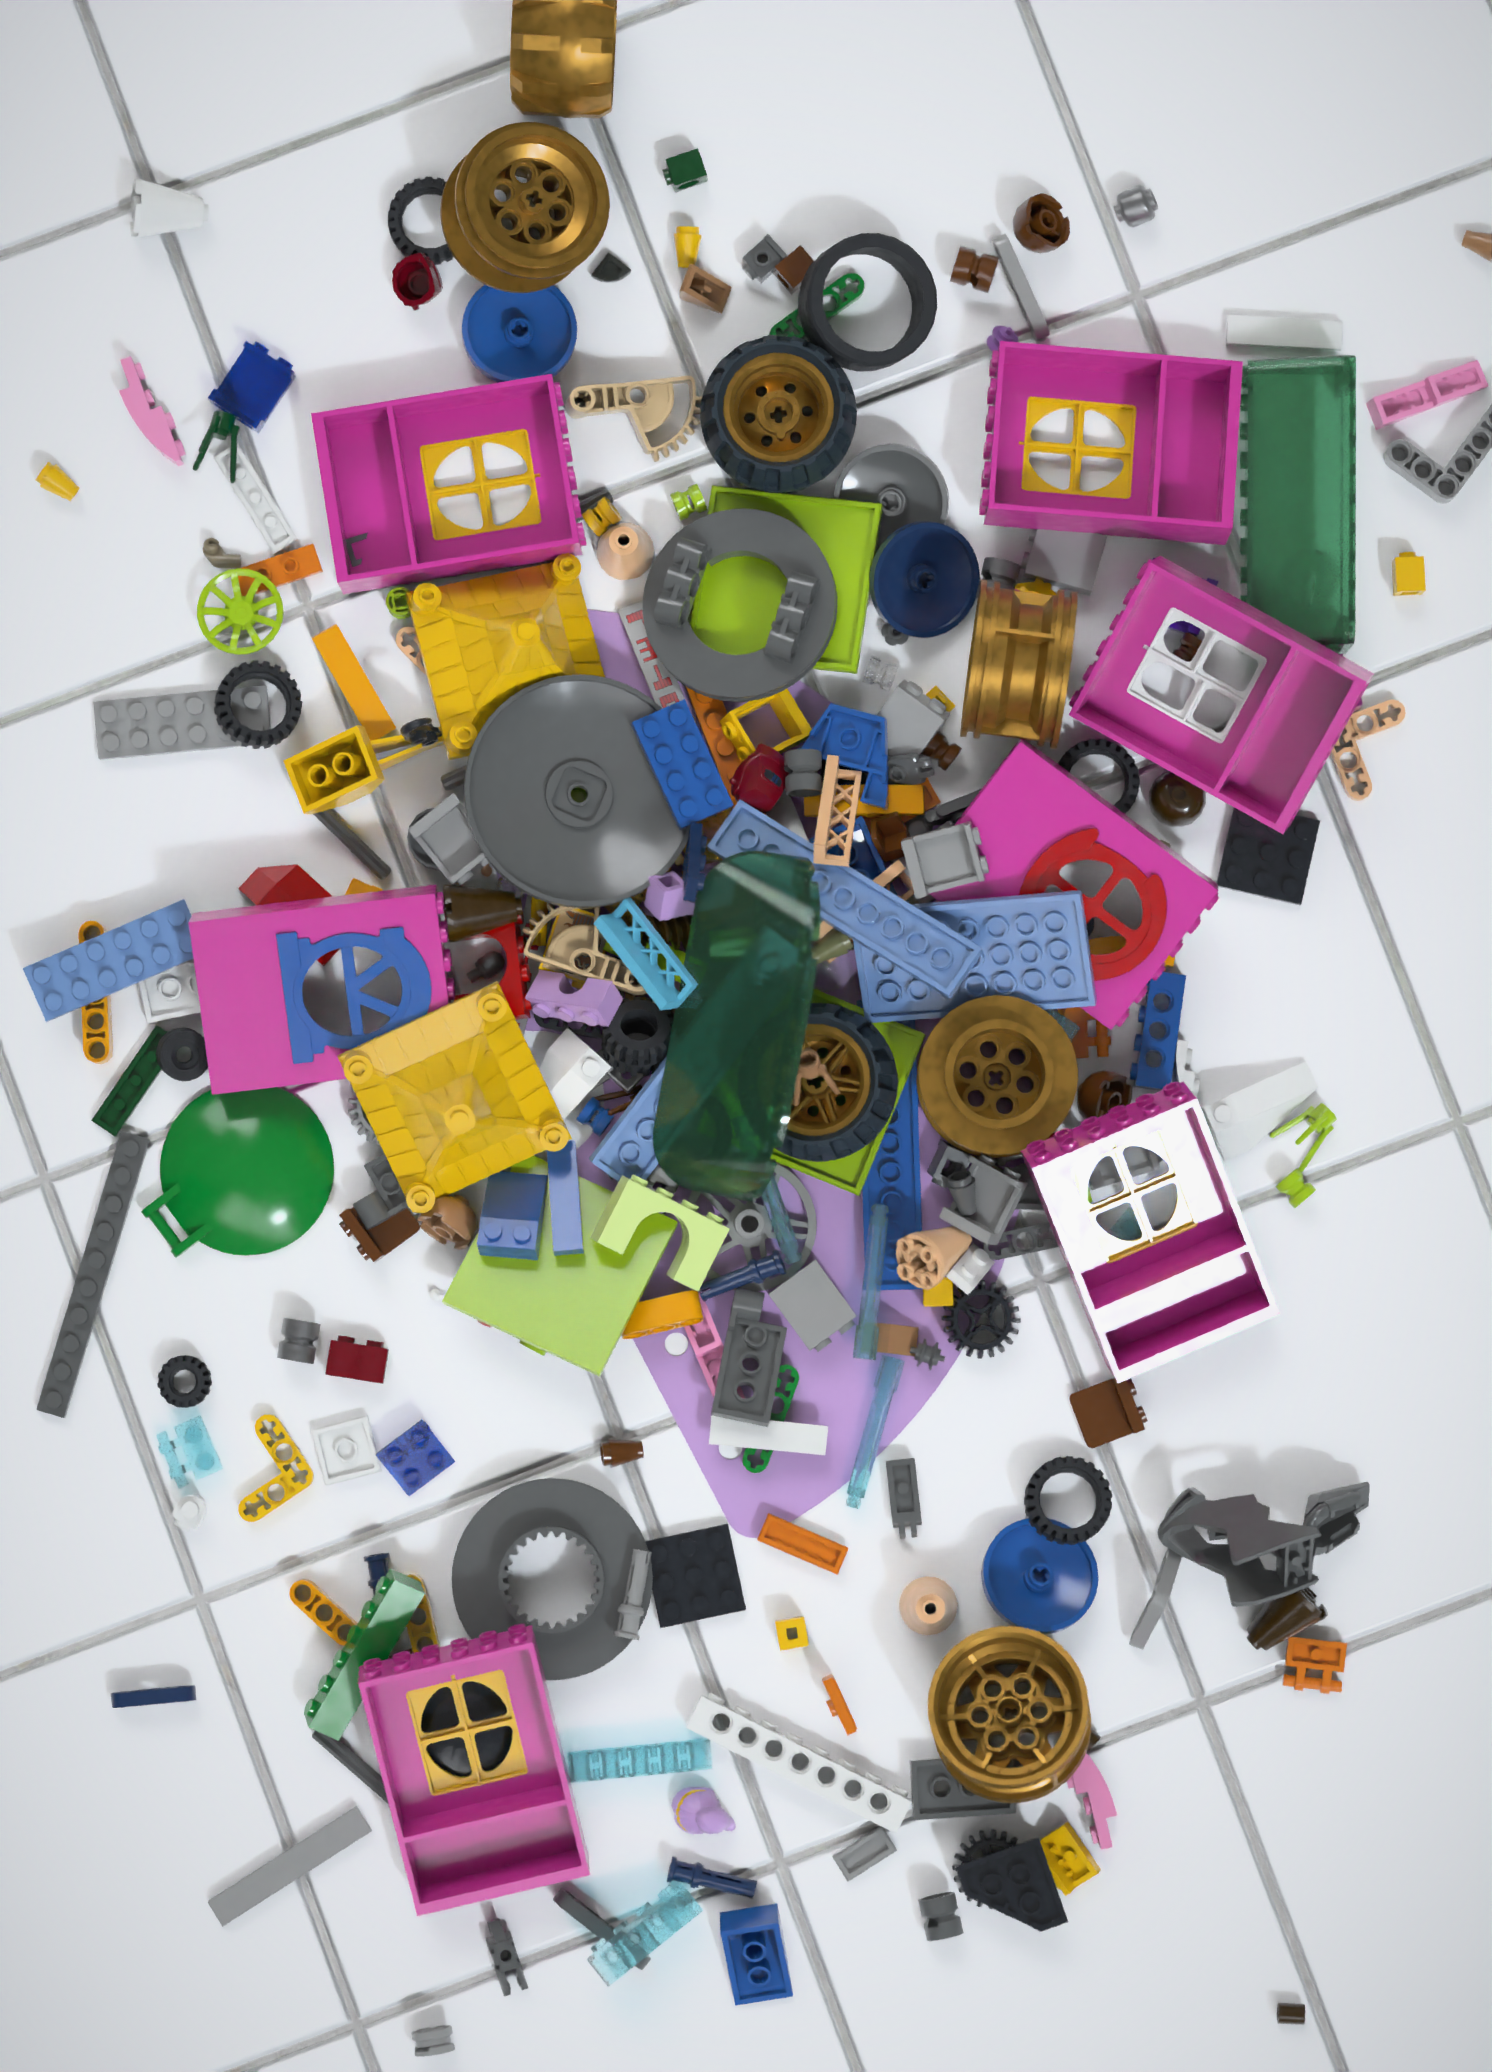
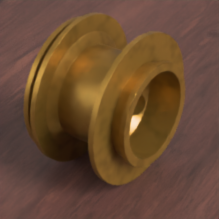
M513 123L500 127L483 137L451 172L441 198L440 219L442 231L454 258L476 280L504 292H536L562 281L577 266L584 262L599 245L609 218V190L605 175L596 158L573 135L544 123ZM515 176L525 178L527 182L521 183ZM495 190H501L505 193V202L499 201L495 197ZM528 197L532 198L534 207L529 206L530 201L527 200ZM549 209H554L556 221L550 217ZM501 219H509L513 224V230L505 229L502 226ZM529 228H535L539 231V240H535L529 235Z
M985 996L956 1007L934 1027L918 1061L917 1092L927 1120L948 1143L976 1156H980L983 1153L992 1158L1009 1157L1021 1154V1150L1026 1149L1027 1145L1033 1141L1046 1140L1063 1123L1076 1096L1078 1065L1069 1037L1061 1025L1045 1010L1029 1001L1016 997ZM985 1042L994 1044L996 1054L991 1058L984 1057L980 1052L981 1044ZM1018 1049L1023 1052L1024 1062L1022 1064L1014 1065L1009 1061L1008 1055L1011 1050ZM970 1063L975 1067L976 1074L973 1078L966 1079L960 1074V1066L962 1064ZM990 1072L994 1075L998 1072L1001 1073L1000 1081L1002 1085L997 1083L993 1086L990 1085L991 1077L988 1074ZM1026 1077L1032 1082V1090L1030 1092L1022 1093L1017 1089L1016 1082L1019 1078ZM979 1091L983 1095L984 1102L981 1106L974 1107L969 1104L967 1098L970 1092ZM1001 1098L1008 1099L1012 1104L1011 1112L1008 1114L998 1112L996 1109L997 1100Z

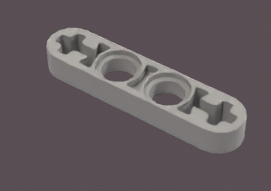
M1004 233L993 238L992 244L996 255L999 257L1001 266L1034 339L1037 341L1050 335L1048 325L1008 236Z

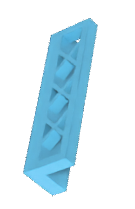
M631 897L624 899L612 914L600 915L593 923L660 1010L679 1008L698 985ZM627 909L632 914L633 927H628L621 918ZM641 931L646 932L649 936V948H644L641 944ZM657 953H662L666 958V970H661L658 966ZM674 975H679L686 983V986L680 993L674 986Z

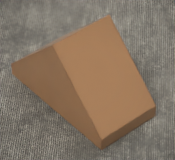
M689 264L680 288V299L722 314L732 287L696 265Z
M861 1321L858 1350L915 1356L914 1353H910L911 1347L917 1348L919 1328Z

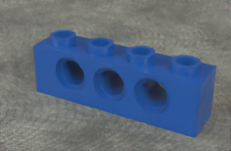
M1162 972L1156 981L1151 978L1146 984L1148 991L1146 993L1145 1006L1140 1005L1137 1021L1142 1023L1141 1034L1135 1035L1133 1051H1138L1137 1063L1132 1062L1129 1080H1134L1133 1087L1161 1091L1165 1085L1172 1081L1186 975ZM1162 994L1168 998L1169 1005L1167 1009L1159 1010L1154 1006L1153 999L1156 995ZM1159 1023L1164 1027L1165 1034L1162 1038L1156 1039L1150 1035L1149 1027L1151 1024ZM1148 1052L1159 1054L1161 1062L1158 1067L1147 1065L1145 1056Z

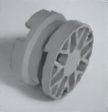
M451 2025L436 2026L434 2028L427 2027L411 2032L412 2040L416 2042V2047L414 2048V2055L416 2057L439 2055L455 2050V2045L451 2042L450 2037L453 2034Z

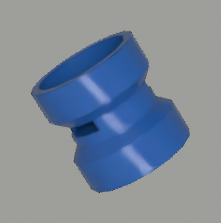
M592 1097L576 1120L582 1125H589L592 1128V1132L600 1137L616 1114L609 1116L608 1111L611 1109H604L600 1106V1102ZM599 1111L598 1114H597V1115L595 1116V1118L593 1119V1121H591V1119H592L593 1116L596 1114V1112Z

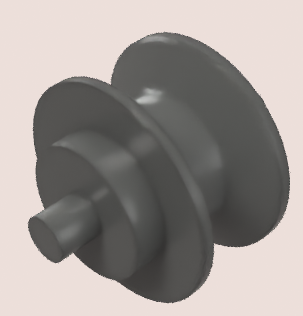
M924 1338L923 1343H918L917 1348L911 1347L910 1353L915 1354L914 1360H917V1367L924 1362L928 1364L929 1370H931L933 1365L937 1366L938 1361L944 1362L945 1356L940 1355L939 1342L933 1347L928 1346Z

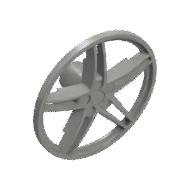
M736 1159L717 1166L714 1170L708 1172L694 1187L687 1201L696 1204L702 1193L728 1220L726 1227L730 1229L728 1233L732 1241L722 1245L717 1255L741 1244L746 1261L749 1262L753 1259L750 1248L759 1246L761 1258L767 1256L765 1239L767 1238L806 1239L802 1252L797 1260L786 1270V1274H780L772 1279L770 1277L765 1278V1281L761 1284L753 1282L739 1288L753 1291H764L774 1288L794 1276L805 1264L815 1242L817 1228L816 1213L808 1191L801 1181L786 1168L763 1159ZM758 1167L765 1169L746 1204H743L713 1180L719 1175L736 1168ZM770 1171H772L776 1175L764 1206L755 1203ZM780 1176L785 1178L799 1193L806 1209L808 1223L770 1216L768 1214ZM708 1184L736 1206L730 1213L705 1189ZM777 1223L808 1228L807 1234L772 1232V1224ZM710 1268L706 1276L709 1279H714L721 1275Z

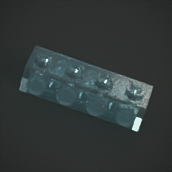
M682 1882L675 1888L669 1884L657 1894L660 1899L652 1906L649 1902L644 1904L635 1912L637 1918L629 1924L627 1920H624L612 1930L615 1934L614 1937L609 1941H606L603 1937L590 1948L593 1953L586 1960L607 1987L611 1986L703 1911Z

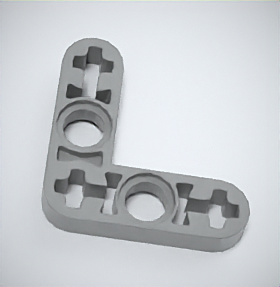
M1169 1548L1162 1560L1152 1595L1129 1641V1645L1141 1650L1144 1649L1166 1607L1182 1556Z

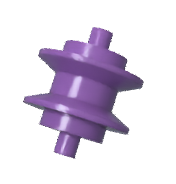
M1005 326L994 327L992 335L988 336L986 340L987 346L991 351L998 350L1000 341L1019 342L1013 329Z

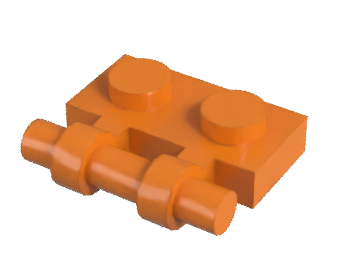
M1081 1007L1057 1009V1022L1069 1037L1076 1059L1089 1058L1088 1047L1097 1046V1057H1109L1111 1036H1108V1028ZM1096 1020V1037H1088L1087 1021Z
M1290 1637L1287 1639L1284 1665L1296 1667L1295 1675L1283 1674L1282 1686L1293 1687L1294 1690L1303 1691L1304 1688L1320 1690V1693L1329 1694L1330 1691L1341 1693L1342 1681L1331 1680L1332 1671L1344 1673L1347 1643ZM1306 1668L1322 1670L1321 1678L1305 1677Z

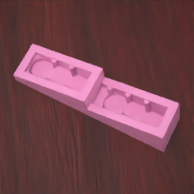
M1475 360L1429 376L1423 381L1373 397L1366 403L1375 429L1378 430L1488 387V383L1479 361Z
M699 1294L704 1320L684 1328L714 1398L724 1346L706 1302L702 1300ZM739 1386L737 1393L741 1398L745 1399L743 1391Z

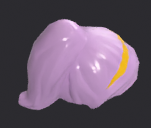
M687 1787L680 1790L672 1800L671 1807L675 1814L674 1820L682 1831L693 1835L703 1833L718 1834L724 1830L733 1831L736 1828L734 1819L721 1808L719 1799H717L714 1790L710 1788Z

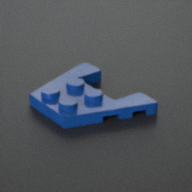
M830 703L809 733L810 736L801 749L821 751L822 761L825 762L827 761V755L839 756L840 766L869 773L860 801L863 804L887 810V719Z

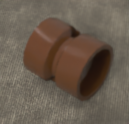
M960 246L950 282L962 286L971 283L973 289L988 293L999 257L987 253L979 256L976 250Z

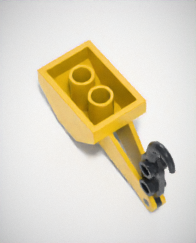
M420 718L404 724L400 729L401 735L370 741L365 727L356 725L283 760L303 813L312 815L344 806L372 793L385 780L382 773L383 770L424 751L443 745L444 741L440 727H434L433 724H430L432 722L431 718ZM418 744L381 760H377L375 755L407 745Z

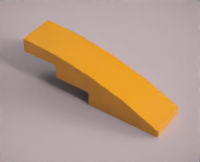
M337 623L313 636V642L360 724L365 727L370 741L377 740L395 730L396 726Z
M839 785V786H840L842 789L846 790V789H848L849 787H851V786H853V785ZM865 785L860 786L856 816L874 818L892 812H898L900 816L925 815L923 785H888L887 810L863 804L860 800ZM821 794L804 797L805 817H818ZM845 800L834 805L841 813L851 807Z

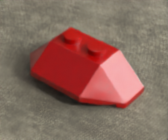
M298 864L258 867L238 888L255 905L333 897ZM341 948L324 954L317 961L325 966Z

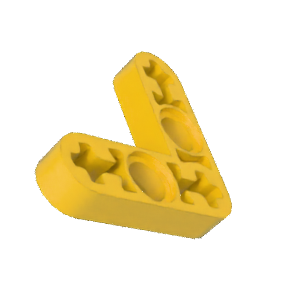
M274 1415L261 1416L255 1423V1432L282 1473L246 1496L240 1502L238 1512L240 1517L248 1522L262 1519L308 1488L314 1480L313 1469L282 1422ZM264 1420L275 1422L276 1426L273 1428L276 1436H279L281 1432L285 1436L284 1439L276 1441L272 1447L268 1443V1441L274 1440L269 1433L263 1434L261 1432V1429L264 1427L262 1423ZM282 1443L289 1444L292 1447L293 1454L288 1460H281L276 1454L277 1447ZM299 1457L301 1463H297L296 1466L300 1471L306 1470L308 1472V1475L305 1477L307 1482L305 1484L301 1481L295 1482L293 1480L296 1476L295 1471L292 1467L286 1471L284 1465L293 1463ZM273 1484H279L284 1488V1497L279 1501L272 1500L268 1495V1490ZM262 1492L264 1500L271 1507L266 1509L265 1504L257 1509L258 1515L256 1517L253 1514L246 1515L245 1510L248 1508L246 1503L250 1501V1503L254 1504L260 1501L261 1498L257 1494Z

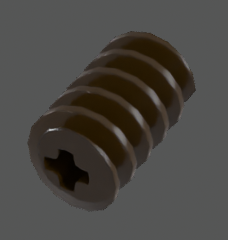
M645 915L668 946L669 942H671L674 950L679 949L680 942H682L684 949H689L691 941H693L696 949L701 948L703 926L698 915H685L659 921L655 916ZM641 931V944L646 948L647 944H649V936L646 932Z

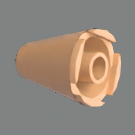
M619 523L609 527L601 535L597 544V559L601 568L615 579L630 580L638 578L649 569L653 561V542L649 534L640 526L632 523Z
M926 1576L913 1580L906 1586L900 1597L899 1610L904 1623L911 1630L922 1635H935L943 1632L952 1624L957 1614L958 1604L953 1589L945 1581L936 1577ZM928 1603H933L936 1606V1610L932 1614L925 1612V1606Z

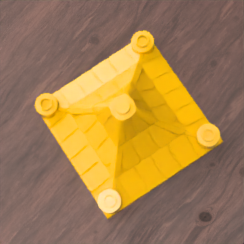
M563 553L551 563L443 586L422 583L414 591L406 593L448 760L469 756L472 746L488 718L500 705L520 690L534 683L564 675L582 674L605 677L578 577L581 572V563L574 555Z
M498 981L338 1055L344 1075L350 1081L406 1197L407 1205L412 1212H428L434 1206L435 1199L459 1191L466 1186L545 1150L559 1151L566 1146L568 1140L572 1139Z

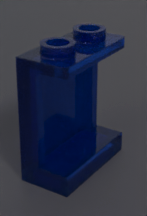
M245 341L243 351L218 389H213L208 399L211 404L224 412L232 414L236 417L237 421L259 434L295 380L296 375L291 370L293 365L282 357H278L276 360L269 356V350L257 341L253 345Z

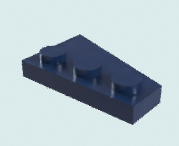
M693 822L690 825L682 871H684L682 881H684L683 900L695 902L697 890L703 891L705 873L700 872H704L706 855L704 854L707 836H702L703 824Z

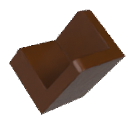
M800 245L774 267L773 274L792 295L800 288L801 282L814 260Z
M892 812L871 819V839L883 862L904 857L901 840L911 836L900 814Z

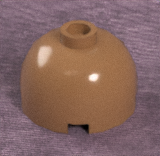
M447 1195L435 1199L432 1209L428 1212L420 1213L417 1218V1222L422 1220L420 1227L430 1237L444 1245L447 1243L446 1239L456 1243L454 1248L458 1250H464L470 1245L477 1230L476 1215L469 1206V1201L460 1195H454V1197Z

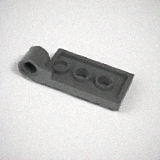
M385 1154L364 1165L378 1191L365 1196L353 1204L366 1230L376 1227L409 1208L406 1197Z
M738 1287L735 1289L711 1415L768 1427L787 1327L759 1322L765 1293ZM746 1358H753L757 1361L758 1368L754 1371H748L743 1367L742 1361ZM747 1385L752 1389L753 1396L748 1399L741 1398L737 1393V1388Z
M941 1758L909 1760L913 1820L1016 1813L1015 1803L996 1802L974 1793L971 1795L965 1794L962 1790V1785L949 1773ZM1013 1759L1007 1768L1023 1766L1016 1759ZM938 1780H945L949 1786L947 1794L942 1797L936 1796L933 1792V1786Z

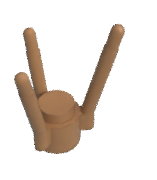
M807 1047L796 1056L797 1068L793 1070L795 1077L793 1104L795 1106L799 1105L802 1077L814 1079L820 1074L835 1094L840 1093L835 1082L828 1074L825 1065L821 1064L816 1051Z

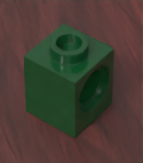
M698 148L665 159L666 168L662 169L667 186L673 185L675 193L708 182L707 173Z

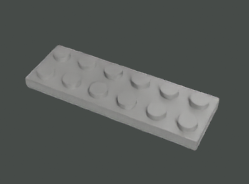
M267 686L234 688L230 704L234 717L242 725L252 730L265 731L271 729ZM217 690L93 702L99 760L244 746H241L242 742L238 740L236 743L230 739L231 735L229 733L225 735L222 731L223 726L218 725L216 720L217 714L214 712Z

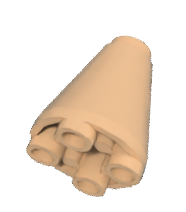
M955 1226L914 1232L900 1238L897 1241L896 1249L898 1276L903 1281L908 1280L918 1288L929 1290L935 1287L969 1249L972 1243L971 1235Z

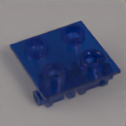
M423 1419L375 1454L408 1496H411L455 1463V1460Z

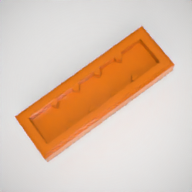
M313 543L242 567V569L257 571L266 576L276 588L323 572ZM238 576L242 596H246L255 578ZM261 583L255 595L269 589Z
M768 1513L757 1538L762 1543L838 1575L849 1547Z

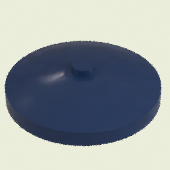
M931 521L907 524L889 535L875 554L869 576V589L873 605L883 621L900 633L918 638L942 635L956 627L971 610L976 600L980 581L979 564L970 543L955 529Z

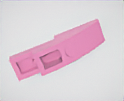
M131 356L121 359L120 361L130 387L119 390L132 419L147 440L163 456L177 466L184 465L181 456L186 455L181 439L175 440L172 429H175L176 425L171 412L165 413L162 406L151 409L156 404L150 389L144 390L141 380L146 379L141 363L135 364Z
M1086 1753L1079 1768L1067 1781L1068 1789L1074 1788L1076 1795L1087 1792L1088 1797L1083 1798L1086 1815L1092 1814L1094 1826L1089 1827L1093 1844L1099 1843L1100 1849L1103 1850L1113 1847L1106 1818L1118 1815L1113 1798L1102 1774Z

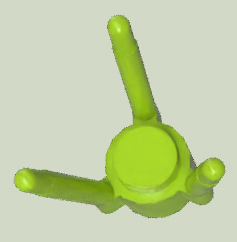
M1320 1103L1316 1108L1310 1106L1304 1113L1270 1133V1137L1274 1138L1309 1118L1306 1121L1309 1127L1295 1141V1144L1300 1145L1313 1131L1318 1134L1321 1132L1298 1168L1301 1173L1307 1167L1326 1136L1334 1129L1332 1124L1337 1120L1335 1114L1323 1103Z

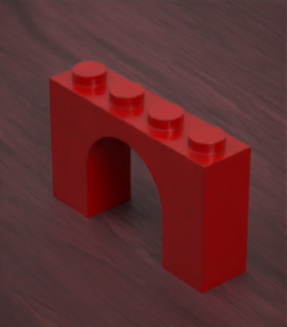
M524 914L517 915L516 922L461 940L492 938L503 946L507 956V968L499 985L516 1020L531 1018L530 1010L533 1009L531 1002L525 998L528 993L527 981H530L531 975L529 965L524 963L523 953L527 941L525 935L521 936L520 924H524ZM471 993L455 995L454 1001Z

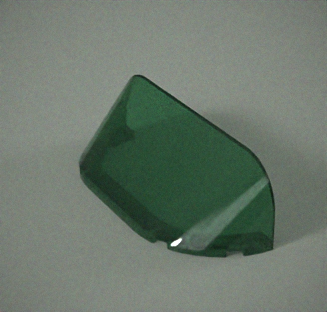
M765 851L740 852L725 858L714 866L705 877L703 891L698 890L684 960L685 968L698 985L684 1002L675 1009L653 1128V1148L660 1167L672 1181L686 1189L752 1202L753 1198H759L763 1194L776 1168V1160L771 1159L774 1147L781 1148L783 1146L788 1126L817 969V959L812 958L811 941H818L820 938V895L818 882L811 881L815 868L809 858ZM682 978L680 982L679 993L686 986V983L682 980Z

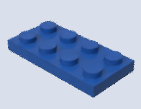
M685 699L631 723L679 830L690 826L691 822L697 823L733 806V802Z

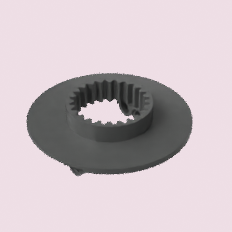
M559 1478L537 1479L515 1485L499 1493L480 1508L465 1528L454 1555L451 1579L452 1594L457 1614L470 1639L479 1638L480 1634L487 1631L505 1632L508 1631L509 1627L517 1624L532 1625L545 1679L566 1680L583 1676L612 1661L633 1640L613 1636V1633L618 1628L620 1617L618 1606L620 1607V1604H623L632 1551L637 1549L649 1552L647 1544L630 1514L612 1497L597 1488L578 1481ZM550 1531H553L554 1536L557 1538L562 1533H565L566 1540L568 1541L573 1537L577 1538L576 1545L581 1546L585 1544L586 1549L584 1553L586 1555L593 1554L594 1557L590 1563L591 1565H596V1571L593 1573L596 1576V1582L593 1586L596 1588V1593H593L590 1597L594 1604H586L585 1610L587 1613H577L576 1622L568 1618L566 1626L557 1621L554 1628H551L548 1621H545L542 1626L538 1625V1619L536 1618L531 1622L527 1621L528 1614L526 1612L520 1615L517 1613L520 1606L518 1604L511 1605L510 1603L514 1596L509 1594L510 1583L508 1580L510 1576L509 1566L513 1564L510 1555H517L519 1553L517 1545L525 1547L527 1545V1537L535 1541L537 1540L538 1533H541L546 1538ZM651 1559L641 1608H644V1616L640 1617L638 1631L646 1617L652 1594L653 1575Z

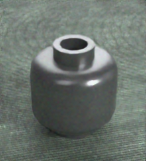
M1142 185L1119 193L1117 196L1118 205L1114 206L1119 222L1125 221L1129 227H1136L1154 219L1155 210H1158V204L1150 188L1146 190Z

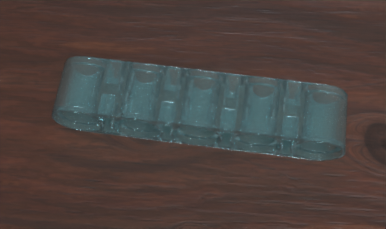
M709 1739L612 1747L567 1753L571 1783L700 1771L713 1768Z

